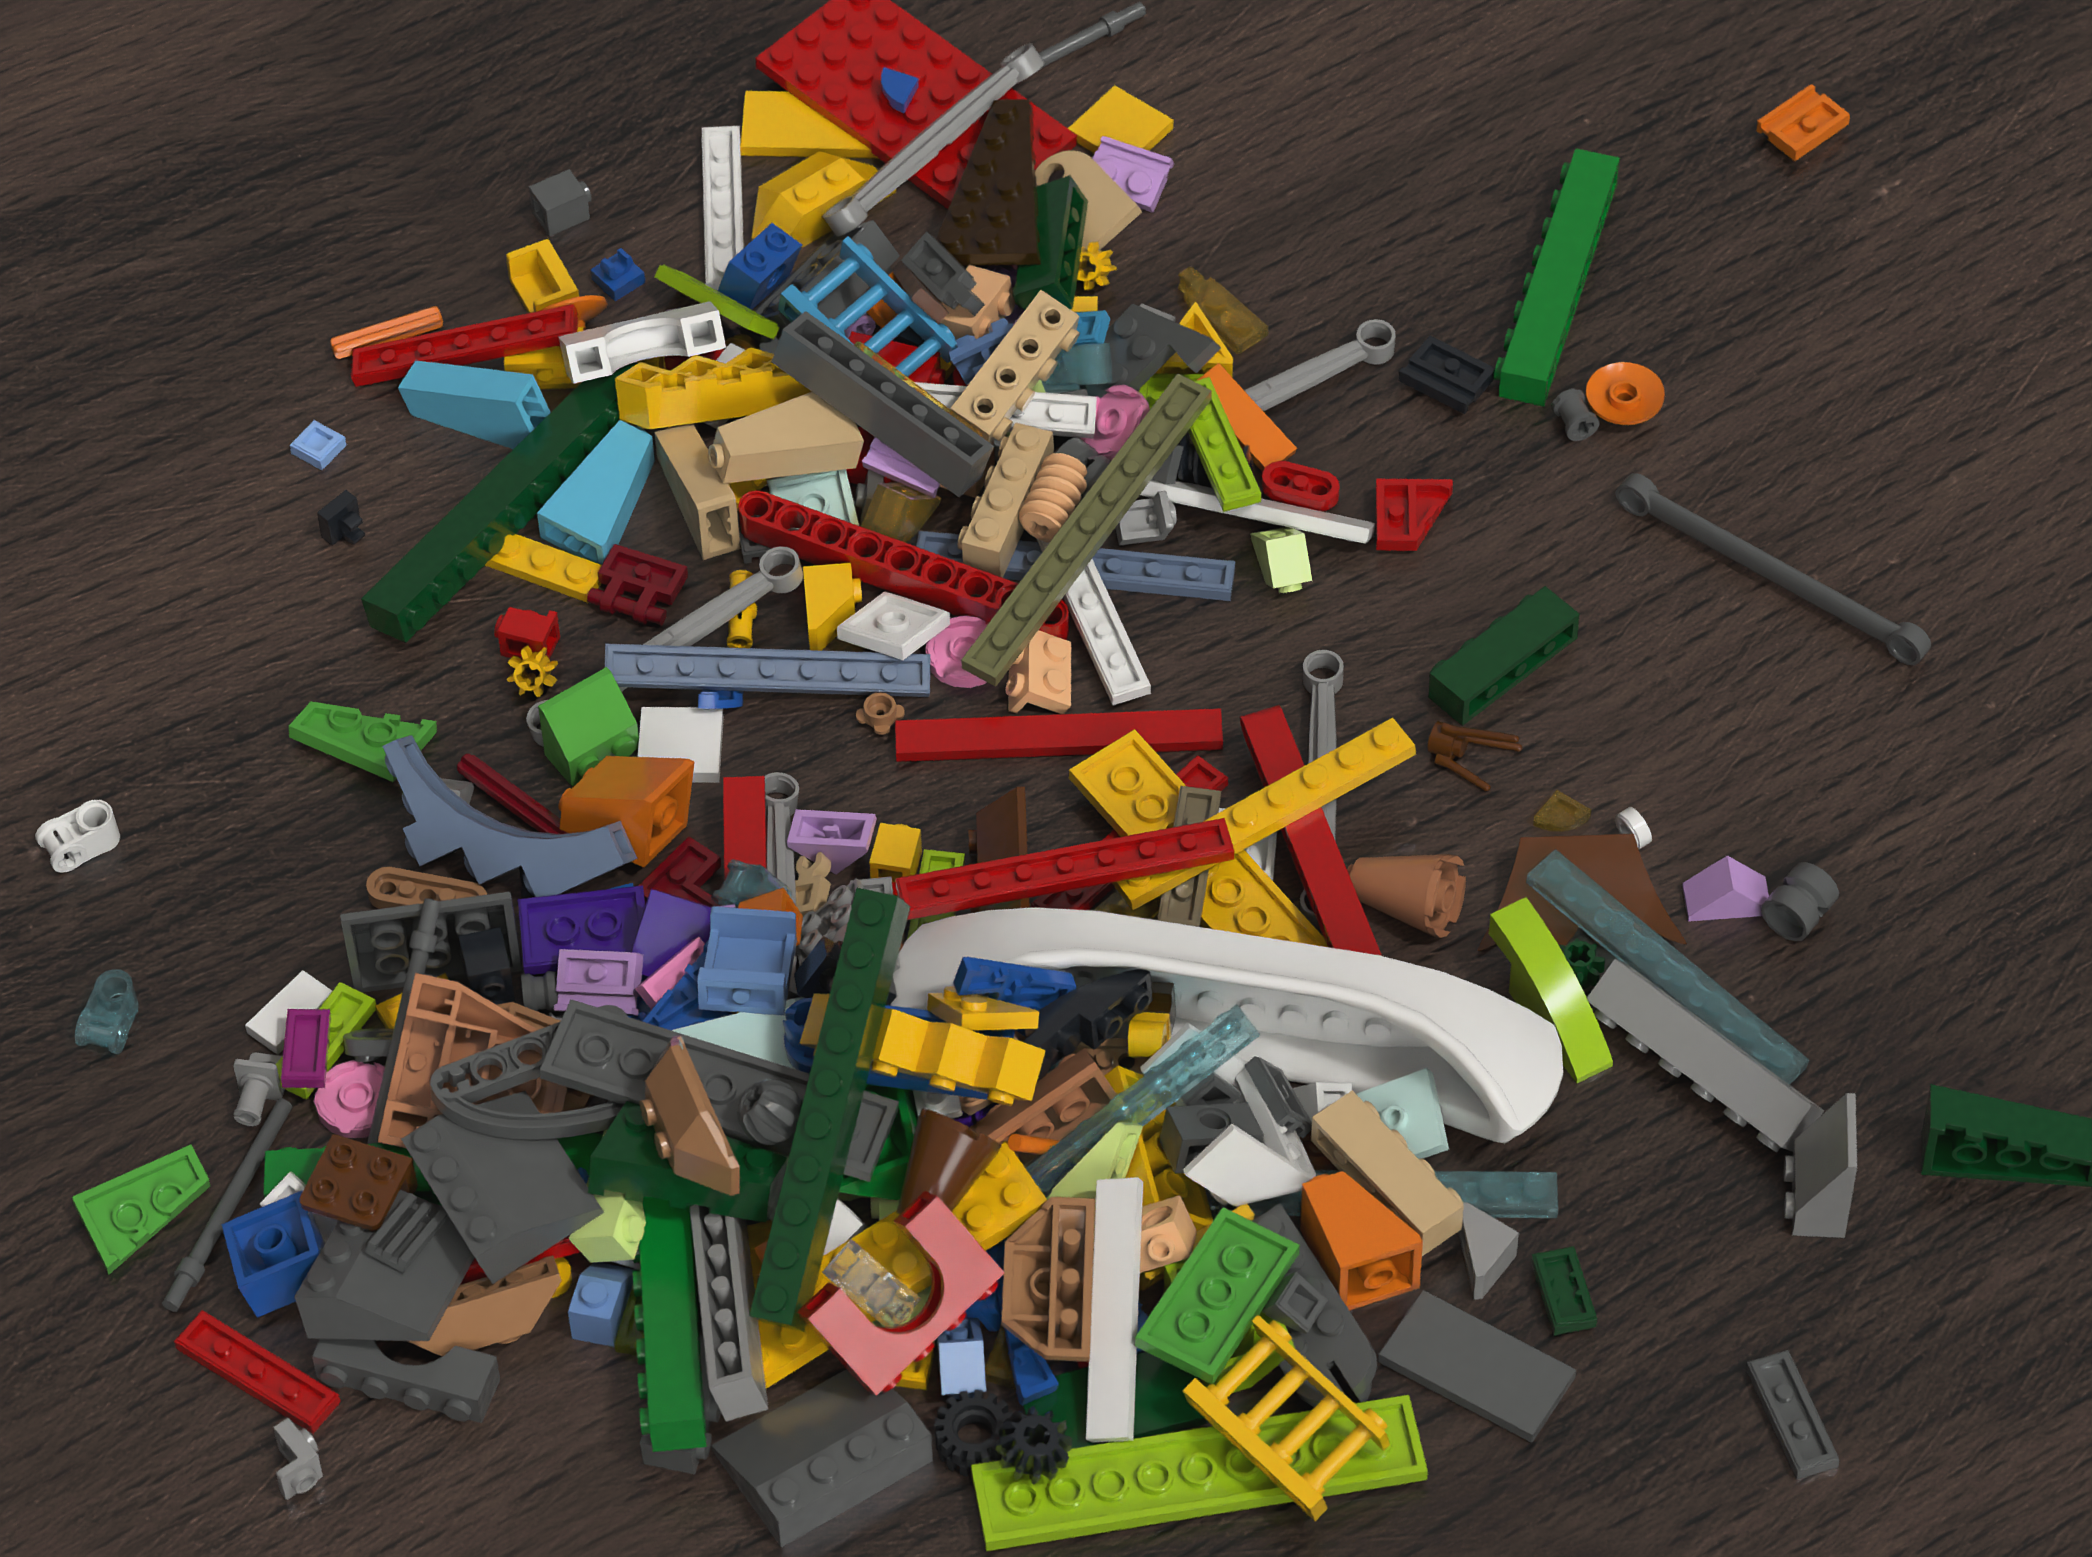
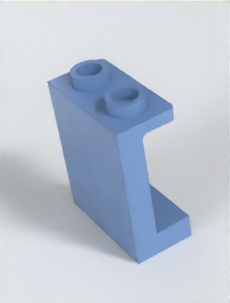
M712 907L710 912L711 930L704 967L699 968L697 979L699 1009L784 1016L797 943L796 914L786 911Z

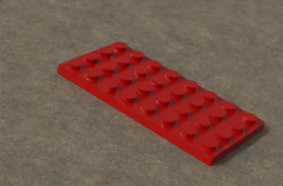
M830 0L756 57V68L870 148L871 153L884 163L891 160L931 123L992 75L988 70L891 0ZM884 67L919 78V87L904 113L891 107L889 100L881 89V74ZM1010 88L999 100L1026 98L1013 88ZM1030 102L1033 110L1035 172L1039 165L1050 156L1059 152L1070 151L1077 146V135ZM990 108L952 143L944 146L937 156L907 180L942 206L949 209Z

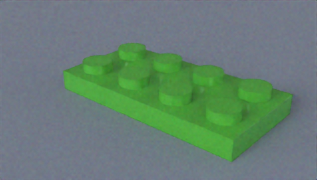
M1222 1207L1135 1336V1346L1210 1384H1214L1253 1325L1252 1320L1261 1313L1298 1257L1300 1245Z

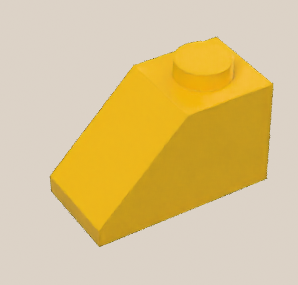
M851 563L803 566L810 650L822 651L837 637V626L855 614L854 603L862 602L860 578L852 579Z

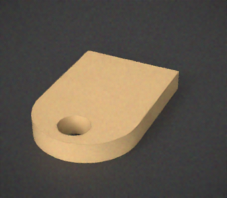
M1063 151L1054 154L1043 161L1034 172L1037 186L1048 183L1050 175L1058 170H1064L1063 177L1071 175L1088 200L1082 246L1086 250H1088L1089 243L1095 241L1099 242V250H1101L1142 213L1139 206L1090 156L1083 152Z

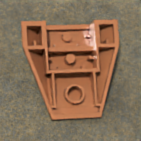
M415 973L378 1142L406 1148L401 1140L403 1137L442 1114L433 1103L430 1095V1080L435 1070L538 1029L459 982ZM530 1049L522 1051L517 1056L522 1063L528 1065L535 1064L542 1058L539 1052ZM485 1065L478 1071L480 1077L487 1080L496 1079L502 1073L501 1069L495 1065ZM465 1074V1080L469 1079L470 1086H473L470 1074ZM539 1077L472 1104L477 1105L526 1091L540 1114L562 1112L567 1087L540 1079ZM449 1082L443 1084V1088H448L450 1093L457 1091V1087H452Z

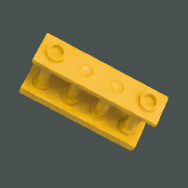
M1257 1315L1252 1320L1257 1335L1261 1339L1215 1385L1209 1384L1205 1387L1195 1378L1183 1392L1188 1403L1305 1513L1316 1521L1328 1509L1322 1496L1325 1492L1323 1486L1369 1439L1385 1451L1390 1446L1385 1432L1388 1426L1372 1409L1368 1408L1363 1412L1288 1342L1292 1337L1278 1322L1272 1320L1268 1324ZM1275 1350L1293 1368L1247 1414L1242 1412L1237 1417L1226 1407L1230 1402L1228 1397ZM1307 1380L1325 1397L1279 1444L1273 1442L1268 1446L1257 1436L1261 1432L1259 1427ZM1339 1409L1357 1427L1311 1474L1305 1472L1300 1476L1289 1466L1293 1462L1291 1456Z

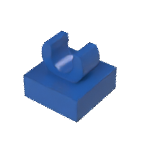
M622 248L618 249L615 255L608 259H602L599 265L590 269L592 280L614 301H617L645 283L644 272Z

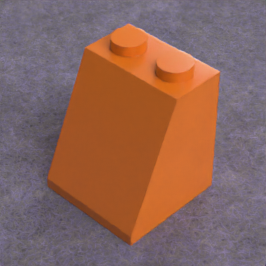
M606 756L594 768H589L583 778L572 789L568 788L562 794L558 806L561 811L559 829L567 833L592 831L621 821L638 858L632 862L645 867L687 826L695 762L686 758Z
M1344 1171L1331 1175L1321 1174L1312 1178L1309 1182L1302 1183L1300 1231L1306 1244L1349 1311L1420 1288L1423 1241L1416 1231Z

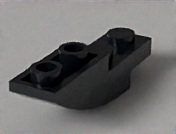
M1136 969L1104 977L1083 985L1039 1010L1038 1028L1025 1029L1026 1039L1023 1041L1029 1045L1046 1050L1037 1081L1045 1077L1049 1069L1064 1056L1072 1054L1081 1042L1095 1050L1104 1041L1113 1038L1121 1027L1136 1014L1144 1012L1150 1002L1153 1001L1150 972L1148 970Z

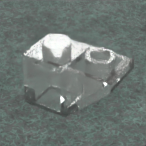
M852 1239L848 1241L822 1271L848 1297L885 1327H895L906 1321L912 1314L914 1307L921 1300L916 1293Z

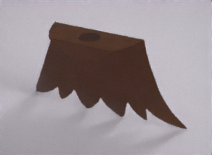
M1634 834L1520 837L1515 863L1498 910L1527 897L1558 945L1565 946L1575 935L1581 924L1592 940L1603 948H1607L1612 939L1616 921L1619 922L1629 935L1637 940L1641 939V922L1668 940L1684 945L1687 944L1663 907L1653 887L1638 850ZM1489 928L1478 947V951L1496 945L1489 935Z

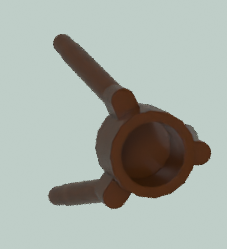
M1437 721L1430 733L1427 749L1428 752L1437 754L1435 764L1449 768L1473 785L1488 792L1491 789L1488 783L1452 759L1455 756L1461 758L1464 755L1468 742L1517 752L1522 750V745L1517 743L1519 741L1517 735L1458 727Z

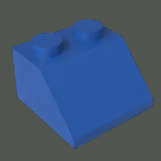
M302 1190L221 1224L238 1288L257 1318L296 1301L295 1295L325 1245L313 1213L301 1207L300 1196Z

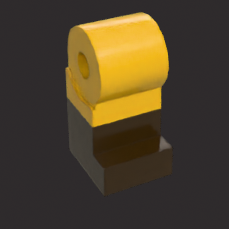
M1151 981L1153 1001L1150 1002L1144 1012L1136 1014L1129 1023V1057H1152L1171 1039L1176 1018L1174 983Z

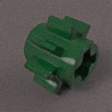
M1575 938V941L1569 943L1566 947L1560 944L1559 947L1575 973L1582 989L1584 990L1590 985L1596 986L1599 982V975L1604 972L1605 958L1596 957L1597 945H1590L1587 942L1580 941L1578 938Z

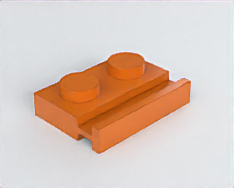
M1811 84L1759 119L1756 131L1760 134L1764 132L1769 136L1768 141L1796 161L1849 125L1850 114L1824 93L1819 95L1815 92V86Z

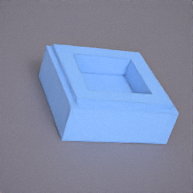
M314 420L290 444L291 454L323 470L346 446L345 436Z

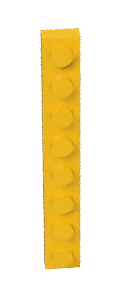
M1391 718L1205 821L1225 818L1235 855L1415 756V744L1395 719ZM1218 863L1111 883L1130 908L1135 910Z

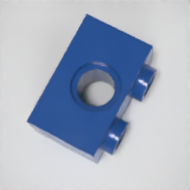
M771 223L729 261L718 291L752 310L791 274L802 244Z

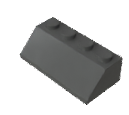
M874 220L862 223L841 236H836L833 232L754 310L778 324L777 326L780 327L776 334L778 340L783 329L791 323L778 310L781 293L791 284L800 292H808L840 265L843 260L839 255L842 241L849 236L856 244L864 245L871 252L874 262L887 275L892 272L890 266L900 255ZM854 272L817 304L818 310L827 319H835L861 297L869 286ZM738 325L743 333L760 342L761 334Z

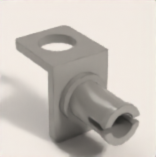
M254 1052L250 1055L249 1060H235L233 1066L240 1093L238 1105L234 1111V1119L237 1122L247 1126L258 1125L261 1121L260 1117L266 1099H282L285 1089L281 1087L276 1063L282 1056Z

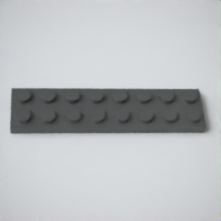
M570 999L540 1068V1079L623 1105L626 1101L640 1105V1101L645 1099V1081L671 1038L681 1035L725 1136L789 1157L795 1132L784 1142H779L775 1145L761 1144L750 1139L742 1130L737 1118V1109L742 1096L749 1087L764 1079H776L789 1084L801 1099V1103H803L809 1073ZM864 1091L844 1174L870 1182L898 1112V1101Z

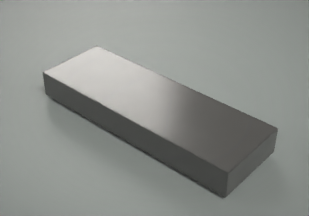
M1786 1350L1747 1362V1374L1796 1479L1837 1468L1840 1459L1789 1351Z

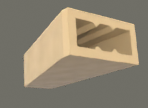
M810 392L718 427L714 443L709 446L708 454L712 468L717 469L723 484L853 469L857 467L864 440L854 421L815 393Z
M694 424L670 426L664 430L654 432L657 459L702 559L706 560L741 549L736 497L729 484H723L717 469L712 468L709 461V450Z

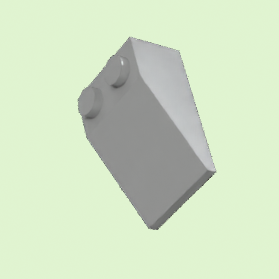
M1846 1093L1795 1139L1792 1156H1785L1784 1182H1792V1192H1785L1784 1218H1792V1236L1845 1238L1857 1171L1856 1093Z

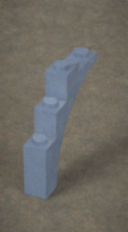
M412 735L383 745L386 753V766L389 772L394 777H397L403 791V804L406 810L411 815H414L416 820L415 823L404 827L403 831L406 835V848L412 858L417 859L419 866L436 861L463 848L466 869L472 877L476 878L478 884L498 878L522 866L525 873L523 880L527 890L532 896L542 897L560 895L638 859L621 821L592 831L567 834L531 832L510 826L474 809L450 790L427 763Z

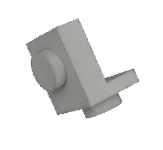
M1158 491L1153 498L1136 500L1115 527L1119 545L1165 540L1177 520L1175 506L1173 502L1168 501L1166 491Z
M287 1418L276 1425L274 1431L279 1451L289 1462L288 1465L276 1473L281 1494L285 1499H290L297 1493L301 1494L310 1490L323 1477L319 1456L316 1452L318 1451V1446L315 1440L305 1428L299 1431L292 1421Z

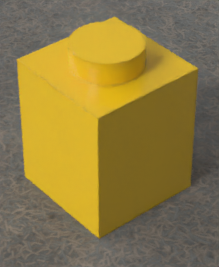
M880 823L869 862L870 879L891 877L892 882H896L895 878L916 875L922 855L921 829L911 828L904 824Z

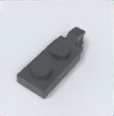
M927 231L902 258L901 261L941 302L950 306L953 310L960 304L975 316L985 305L971 291L977 284L973 280L974 277Z

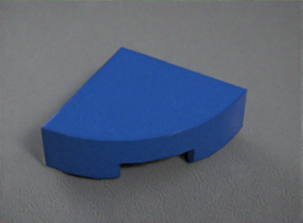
M884 67L881 74V89L889 100L891 107L904 113L919 87V78Z
M702 690L698 697L699 709H722L743 706V691Z

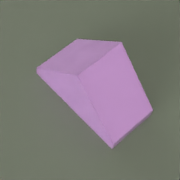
M796 809L786 843L788 848L813 862L816 860L817 853L822 852L831 861L830 871L838 874L868 852L877 818L875 814Z
M1729 856L1722 858L1682 884L1688 921L1763 916L1761 912L1762 904L1769 897L1766 877Z

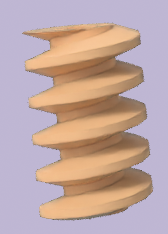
M1052 453L1043 461L1036 480L1025 499V504L1019 511V521L1022 527L1038 540L1050 543L1075 510V506L1079 504L1081 494L1087 488V483L1084 479L1087 474V468L1080 460L1070 455Z

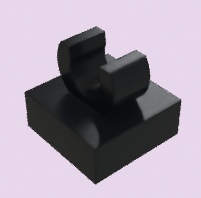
M347 490L343 491L317 512L321 538L332 546L343 537L354 545L365 536V532L358 528L363 523V520L360 517L357 498Z

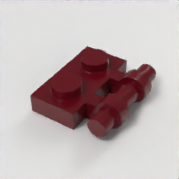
M614 544L598 571L599 583L608 586L605 591L592 587L588 592L587 602L600 606V610L614 614L617 611L633 616V621L642 624L652 622L663 625L667 611L654 606L657 601L669 605L674 603L688 577L687 566ZM624 591L640 595L638 601L622 597Z

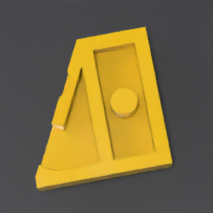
M954 986L945 987L944 993H928L927 1010L947 1023H953L972 1031L1038 1028L1039 1011L978 994L958 996Z

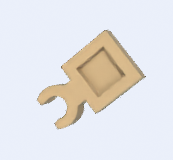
M822 852L817 853L814 864L805 856H800L796 863V871L799 873L798 880H795L796 906L803 916L810 911L816 912L827 903L831 883L825 877L830 872L831 861Z

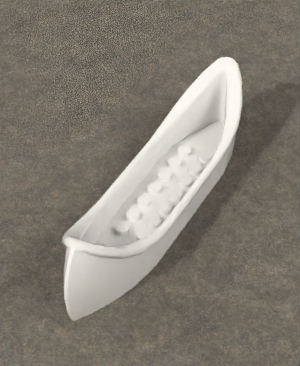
M1036 907L987 910L922 924L904 943L898 954L900 968L893 974L897 997L890 1006L927 1010L928 993H944L945 987L954 986L953 981L962 957L980 958L1072 973L1077 986L1076 989L1098 979L1136 969L1148 970L1152 982L1174 983L1176 1018L1171 1038L1188 1022L1245 1061L1249 1062L1254 1056H1259L1282 1069L1288 1081L1303 1084L1316 1082L1352 1083V1090L1355 1094L1428 1068L1433 1072L1443 1123L1500 1143H1507L1514 1137L1522 1134L1547 1112L1558 1093L1563 1077L1562 1045L1554 1024L1489 989L1445 972L1380 955L1101 911ZM983 993L978 995L988 997L989 993ZM1130 1020L1121 1027L1113 1038H1128Z

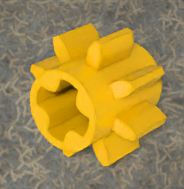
M1097 241L1090 242L1088 250L1083 246L1081 249L1077 281H1084V290L1093 289L1095 281L1100 286L1108 285L1109 281L1106 276L1110 271L1117 270L1116 266L1111 265L1109 258L1113 251H1100L1099 242ZM1088 260H1090L1091 264L1096 265L1094 272L1092 268L1087 267Z
M527 645L521 650L523 660L513 656L508 661V664L515 668V670L507 678V681H515L520 687L519 695L525 693L526 690H533L536 697H540L544 693L542 683L552 687L557 682V679L550 674L558 665V661L550 662L546 656L547 648L544 647L540 652L532 653L531 648ZM529 666L531 670L538 669L540 674L537 677L534 673L528 674L526 668Z

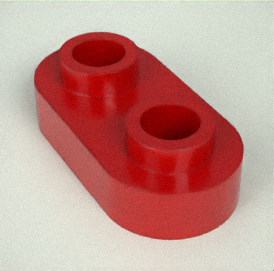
M1288 461L1272 462L1263 470L1262 490L1272 500L1317 511L1329 510L1339 500V481L1329 472Z

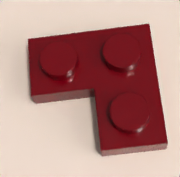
M690 836L638 885L643 886L645 905L651 888L710 907L725 905L700 888L721 867L720 856Z

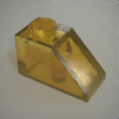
M899 482L879 483L861 527L909 543L939 506L942 498L937 495L933 498Z

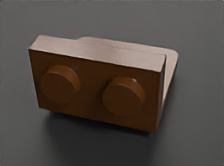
M332 1134L300 1196L301 1207L306 1211L367 1230H378L382 1226L399 1190L414 1195L418 1187L413 1158Z

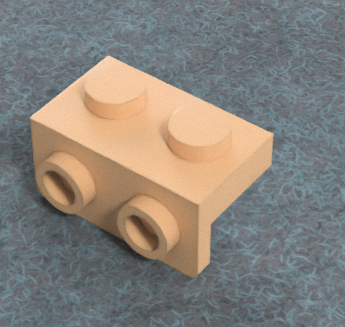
M1039 630L1009 669V678L1006 684V694L1009 695V711L1018 713L1027 702L1059 714H1064L1071 707L1070 641Z

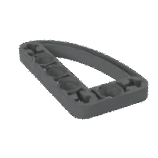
M604 1005L598 1007L628 1017L617 1006ZM560 1022L444 1065L435 1070L430 1080L432 1101L444 1116L471 1131L500 1138L526 1140L554 1139L607 1130L624 1106L612 1101L571 1111L517 1114L489 1110L472 1104L478 1100L539 1078L540 1068ZM530 1049L539 1052L542 1058L539 1062L528 1065L522 1063L517 1056L522 1051ZM485 1065H495L501 1069L502 1073L496 1079L487 1080L480 1077L478 1071ZM465 1074H470L473 1086H470L469 1079L465 1080ZM449 1082L452 1087H457V1091L450 1093L448 1088H443V1084Z

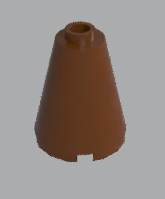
M922 1108L916 1124L897 1214L900 1215L924 1191L938 1196L952 1212L996 1157L1002 1145L982 1133L977 1137V1133L956 1120Z

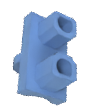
M1002 318L991 323L988 328L989 333L978 339L967 334L955 340L957 342L956 349L950 351L949 356L966 385L972 381L1013 327V323L1009 324L1006 319Z

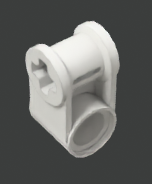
M91 800L58 818H53L42 824L35 834V839L41 847L47 849L51 856L50 864L54 870L63 873L74 870L82 863L115 848L119 843L120 833L111 806L102 800ZM54 831H57V832H58V836H57V837H55V835H54V833H53ZM64 854H67L69 858L65 859Z

